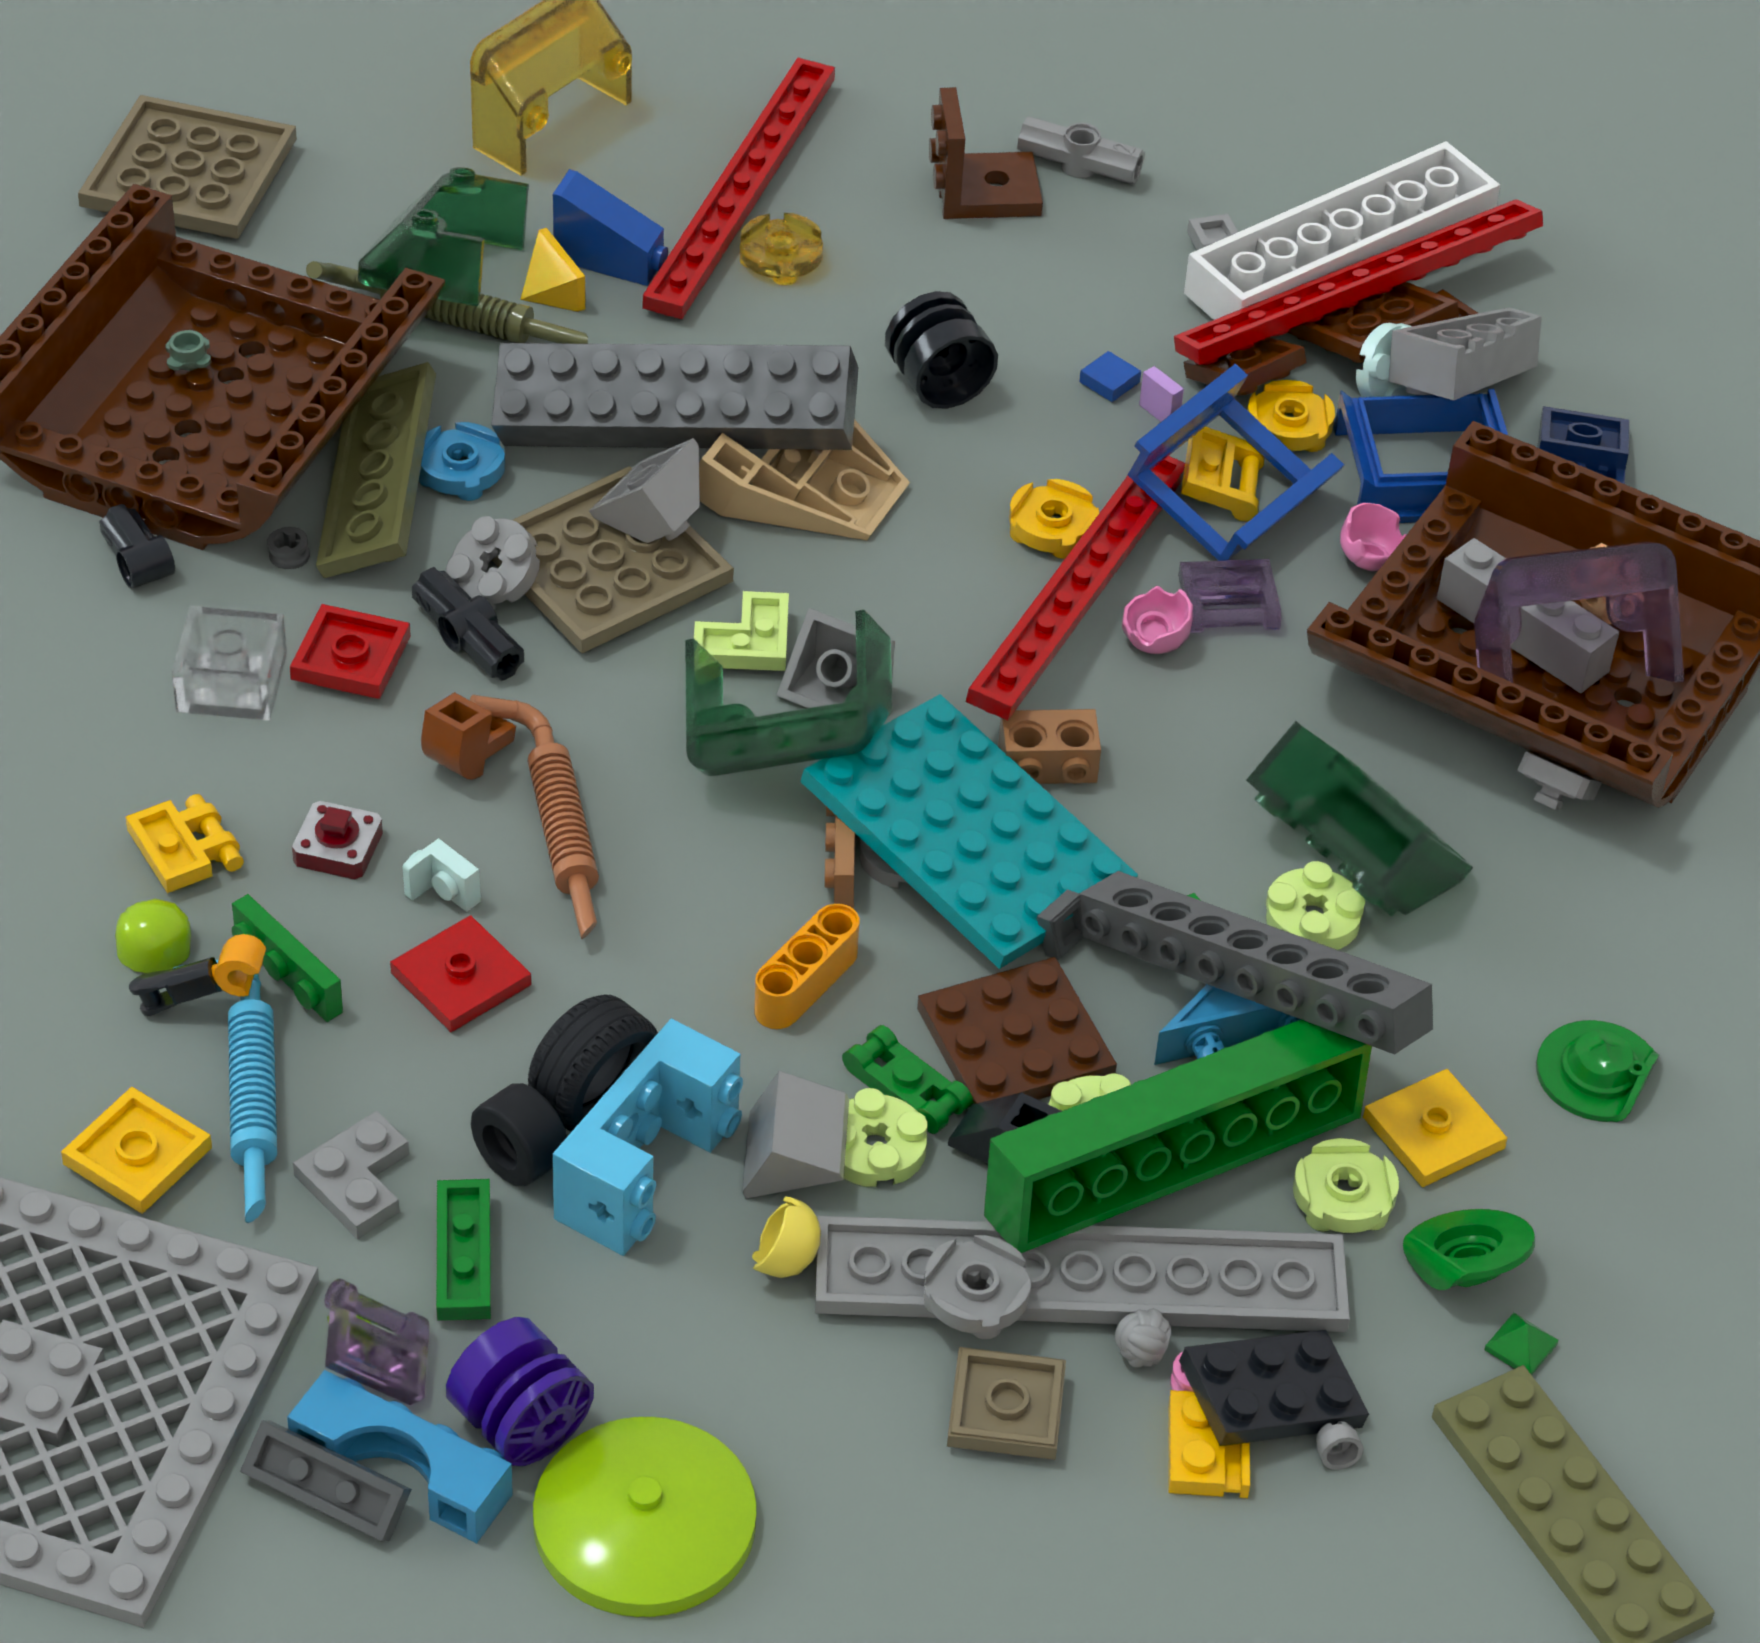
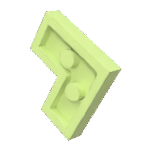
M743 591L741 623L695 621L693 667L785 671L789 593Z

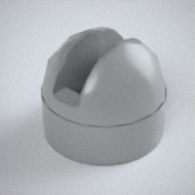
M1338 1421L1335 1425L1331 1423L1323 1425L1316 1438L1317 1451L1322 1463L1327 1468L1338 1470L1350 1467L1363 1454L1364 1448L1358 1433L1346 1422Z

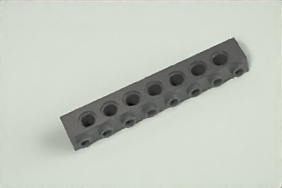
M1120 871L1079 893L1081 902V930L1083 937L1394 1055L1433 1030L1431 983Z

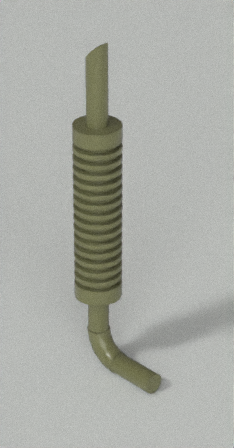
M317 261L310 262L306 267V273L310 278L380 295V299L402 273L401 271L391 269L383 278L353 268ZM449 284L444 285L437 301L424 316L426 319L437 320L441 323L445 322L448 325L469 329L473 332L477 331L488 336L492 335L495 338L509 340L513 343H525L528 337L532 336L554 343L588 344V336L584 332L534 319V311L530 306L508 302L497 297L493 298L489 295L485 296L482 293L477 294L475 291L461 289L456 286L453 287Z

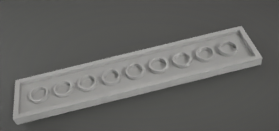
M818 1216L821 1239L816 1253L815 1314L937 1318L928 1312L924 1306V1274L926 1263L931 1254L941 1244L955 1238L956 1244L973 1242V1235H988L1003 1241L1005 1240L990 1222ZM1091 1225L1021 1253L1026 1261L1025 1269L1029 1277L1031 1276V1292L1028 1306L1017 1321L1119 1324L1125 1316L1135 1313L1137 1310L1147 1311L1154 1308L1162 1313V1317L1167 1319L1171 1326L1298 1331L1327 1330V1332L1348 1331L1350 1314L1343 1234ZM979 1278L975 1283L968 1280L965 1281L968 1287L973 1290L986 1289L987 1281L985 1279Z

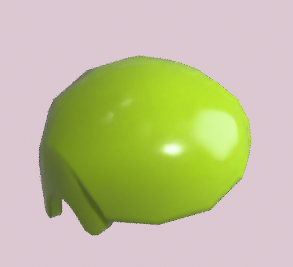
M156 898L140 901L127 907L125 912L120 914L116 925L115 939L118 959L133 971L144 973L169 970L179 966L190 955L191 927L188 916L175 903Z

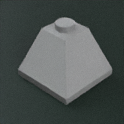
M692 438L641 460L589 510L593 518L645 543L664 536L668 541L678 537L690 526L687 519L700 507L698 443Z

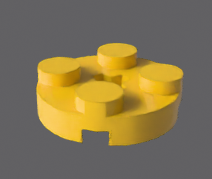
M1277 380L1265 384L1263 392L1257 395L1254 392L1250 396L1247 409L1291 451L1306 450L1318 452L1325 447L1326 439L1332 433L1335 419V407L1332 400L1325 393L1324 399H1322L1319 395L1313 393L1314 386L1296 380ZM1285 413H1292L1294 417L1285 416Z
M1047 479V486L1033 488L1032 482L1018 489L1011 499L1009 511L1010 536L1017 543H1022L1033 549L1052 553L1057 558L1065 559L1097 517L1099 508L1093 505V496L1090 492L1076 483L1061 479ZM1055 513L1061 515V518H1051V517H1052Z

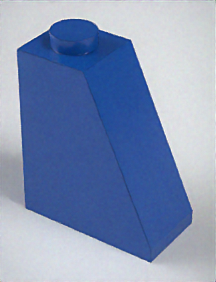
M568 170L553 192L554 238L578 267L648 286L668 257V247L664 246V228L578 171Z

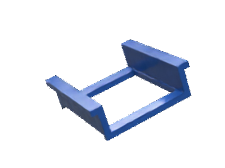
M1236 364L1136 442L1134 447L1140 454L1127 474L1223 566L1239 551L1245 550L1342 470L1344 466L1331 453L1313 469H1310L1235 399V396L1248 375ZM1219 415L1293 483L1290 488L1237 530L1229 543L1151 471Z
M1488 389L1487 394H1468L1456 400L1436 395L1351 398L1341 390L1333 428L1335 436L1348 435L1361 482L1357 505L1361 503L1380 504L1395 511L1400 517L1399 523H1416L1445 487L1448 472L1383 474L1373 434L1465 431L1471 422L1475 421L1508 435L1495 389Z

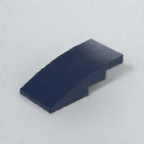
M1543 406L1537 448L1625 484V470L1629 455V419Z

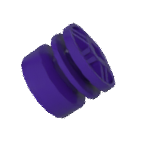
M513 1317L497 1323L480 1334L463 1351L452 1367L448 1377L446 1398L475 1428L482 1429V1436L496 1448L506 1461L512 1463V1466H526L542 1460L557 1450L575 1433L587 1416L593 1402L594 1384L565 1354H558V1348L529 1318Z

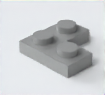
M375 1111L293 1162L294 1176L356 1239H359L400 1213L399 1199L376 1175L408 1156L409 1142L378 1111Z

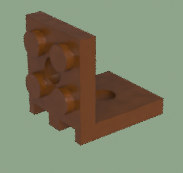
M956 87L940 88L939 104L932 105L931 107L932 130L937 131L936 138L929 139L930 163H934L933 182L934 188L938 189L939 198H942L943 219L1042 216L1043 201L1033 152L965 153L966 139ZM990 184H1001L1002 186H993Z

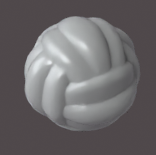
M1154 1308L1147 1311L1140 1309L1135 1313L1125 1316L1119 1322L1115 1331V1341L1120 1349V1354L1128 1359L1129 1364L1135 1368L1142 1366L1151 1367L1153 1364H1158L1167 1349L1171 1336V1325L1167 1319L1162 1317V1313Z

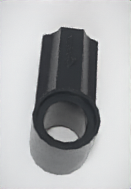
M124 504L108 509L105 517L99 521L100 532L115 553L120 573L129 588L132 589L175 573L174 558L165 538L162 535L154 537L136 509L127 508Z

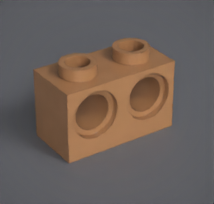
M1096 709L1016 710L1008 721L1003 718L1000 719L998 747L1037 783H1097L1101 745Z

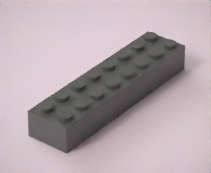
M500 343L491 426L500 438L503 446L671 448L694 438L699 448H710L719 436L724 433L745 449L852 450L859 367L851 346Z

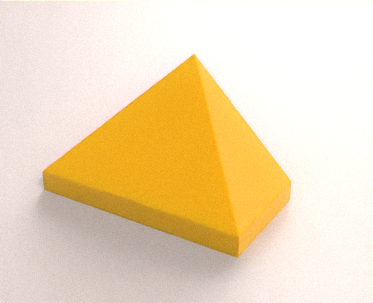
M547 228L539 229L520 300L577 312L585 310V275Z

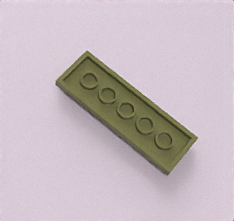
M429 362L378 376L342 423L316 567L323 578L342 573H351L360 568L382 562H391L406 556L436 373Z
M1524 1365L1434 1405L1432 1419L1600 1643H1672L1711 1624L1715 1613L1713 1608Z

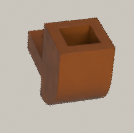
M454 692L425 710L421 735L422 751L429 759L466 779L473 780L483 775L487 758L514 741L516 725L503 718L492 717L493 713Z

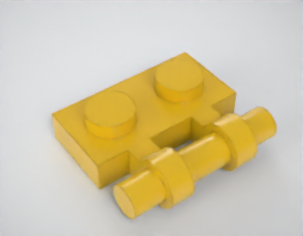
M200 794L190 796L185 802L187 809L180 812L177 811L172 801L168 800L125 816L127 831L167 893L212 877V865L210 862L212 860L223 863L226 870L230 872L240 869L244 863L239 853L240 845L231 832L223 829L220 824L221 815L215 806L211 803H206ZM196 831L199 834H204L205 838L196 840L192 832Z

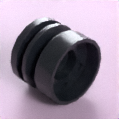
M934 291L919 295L906 303L892 317L885 332V347L890 357L897 364L901 373L906 376L919 399L932 408L948 409L963 405L983 391L991 382L997 370L998 353L994 344L982 327L976 323L974 316L968 311L964 302L951 292Z

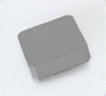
M1532 751L1525 752L1517 769L1529 779L1534 778L1535 783L1543 786L1541 791H1537L1534 800L1554 810L1561 809L1564 802L1562 801L1563 796L1572 799L1594 800L1602 784Z

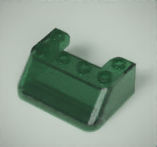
M1297 721L1294 722L1246 779L1248 783L1259 791L1258 795L1254 798L1258 804L1274 817L1278 816L1293 829H1296L1301 824L1310 832L1305 841L1326 858L1331 853L1338 857L1342 863L1337 869L1354 883L1352 887L1373 905L1377 904L1390 916H1393L1397 910L1404 915H1408L1460 884L1474 868L1359 766Z

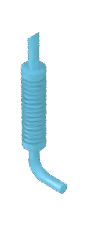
M258 974L254 975L249 995L241 996L240 1001L232 1005L228 1011L230 1151L233 1161L244 1166L246 1223H250L258 1218L265 1208V1165L270 1164L277 1157L274 1014L271 1006L261 1001V981Z

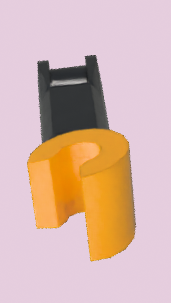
M247 934L235 935L228 939L222 947L218 963L214 957H210L169 970L144 973L131 981L129 990L133 995L140 997L142 1001L140 1010L144 1016H152L178 1004L215 994L222 990L230 995L248 996L254 975L260 972L266 946L255 936ZM166 988L167 991L160 993L159 989Z

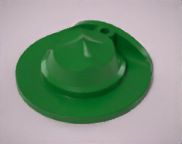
M1583 1020L1563 1025L1545 1038L1538 1052L1536 1071L1544 1091L1563 1109L1589 1120L1619 1122L1630 1114L1660 1055L1644 1039L1629 1029L1605 1021Z
M1468 1209L1438 1215L1417 1225L1403 1240L1404 1254L1413 1269L1428 1285L1437 1290H1447L1456 1285L1467 1288L1495 1279L1502 1273L1510 1271L1525 1262L1535 1248L1534 1230L1527 1221L1514 1214L1491 1209Z

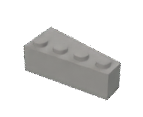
M1509 307L1392 330L1388 382L1405 386L1406 392L1410 394H1433L1450 400H1456L1512 376H1517L1522 372L1537 367L1542 316Z

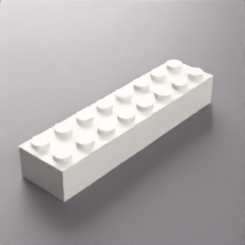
M1445 141L1190 253L1188 256L1184 294L1215 320L1495 208L1497 206L1500 184Z

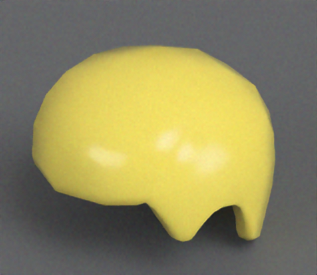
M787 1196L783 1199L786 1203L782 1204L767 1219L760 1236L759 1251H755L752 1254L753 1260L757 1262L753 1267L754 1270L778 1278L799 1275L814 1260L821 1239L820 1224L813 1210L806 1203Z

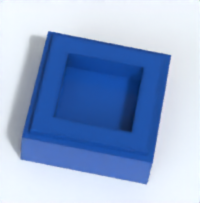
M1107 351L1080 370L1079 382L1113 402L1140 383L1141 370L1112 352Z

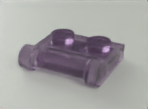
M1269 559L1180 562L1178 572L1180 587L1186 592L1193 604V621L1190 633H1203L1204 628L1264 626L1265 630H1279L1281 628V607ZM1261 604L1262 606L1261 608L1203 609V606Z
M339 1278L333 1281L328 1287L324 1299L326 1308L330 1309L325 1367L410 1406L425 1398L430 1328L428 1319L414 1312L404 1314L358 1293L356 1285ZM356 1316L361 1317V1318H363V1319H365V1320H367V1321H369V1322H371V1323H374V1324H376V1325H378V1326H380V1327H382V1328H385V1329H387V1330H389V1331L395 1333L396 1335H394V1334H392V1333H389V1332H387V1331H385V1330H383V1329H381V1328H379V1327H376V1326H374V1325H372V1324H370V1323H368V1322H365V1321H363V1320L357 1318Z

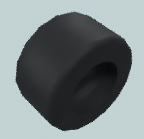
M524 1083L510 1084L480 1104L472 1112L471 1130L481 1156L497 1175L515 1186H527L553 1168V1153L567 1138L563 1123L550 1102L536 1089Z

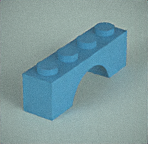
M324 1370L287 1416L289 1430L355 1462L368 1458L382 1457L396 1459L415 1468L428 1483L429 1519L476 1544L513 1495L512 1463L506 1461L500 1453L491 1448H480L460 1438L451 1428L442 1424L434 1425L414 1415L402 1403L397 1401L388 1402L368 1392L354 1379H342Z

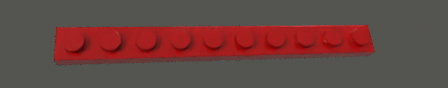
M797 57L644 292L642 309L683 319L835 80V67Z
M1512 200L1174 336L1175 352L1199 365L1212 364L1223 355L1236 350L1249 349L1254 346V343L1265 338L1284 335L1290 328L1305 322L1318 321L1325 314L1337 309L1355 306L1359 300L1374 294L1390 292L1396 285L1409 280L1422 279L1431 271L1441 267L1454 266L1461 259L1473 254L1489 252L1495 245L1505 241L1521 239L1527 235V232L1543 226V211L1520 200Z
M1168 456L1151 471L1175 492L1183 481L1185 463ZM1128 475L970 685L965 702L1008 721L1160 513L1162 507Z

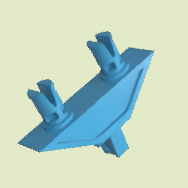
M1206 984L1159 1032L1154 1065L1196 1056L1199 1059L1225 1047L1236 1045L1301 1019Z

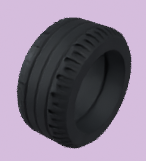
M604 994L587 998L565 1012L545 1034L530 1063L528 1086L536 1089L550 1102L558 1113L564 1128L572 1132L658 1034L657 1029L648 1019L616 996Z

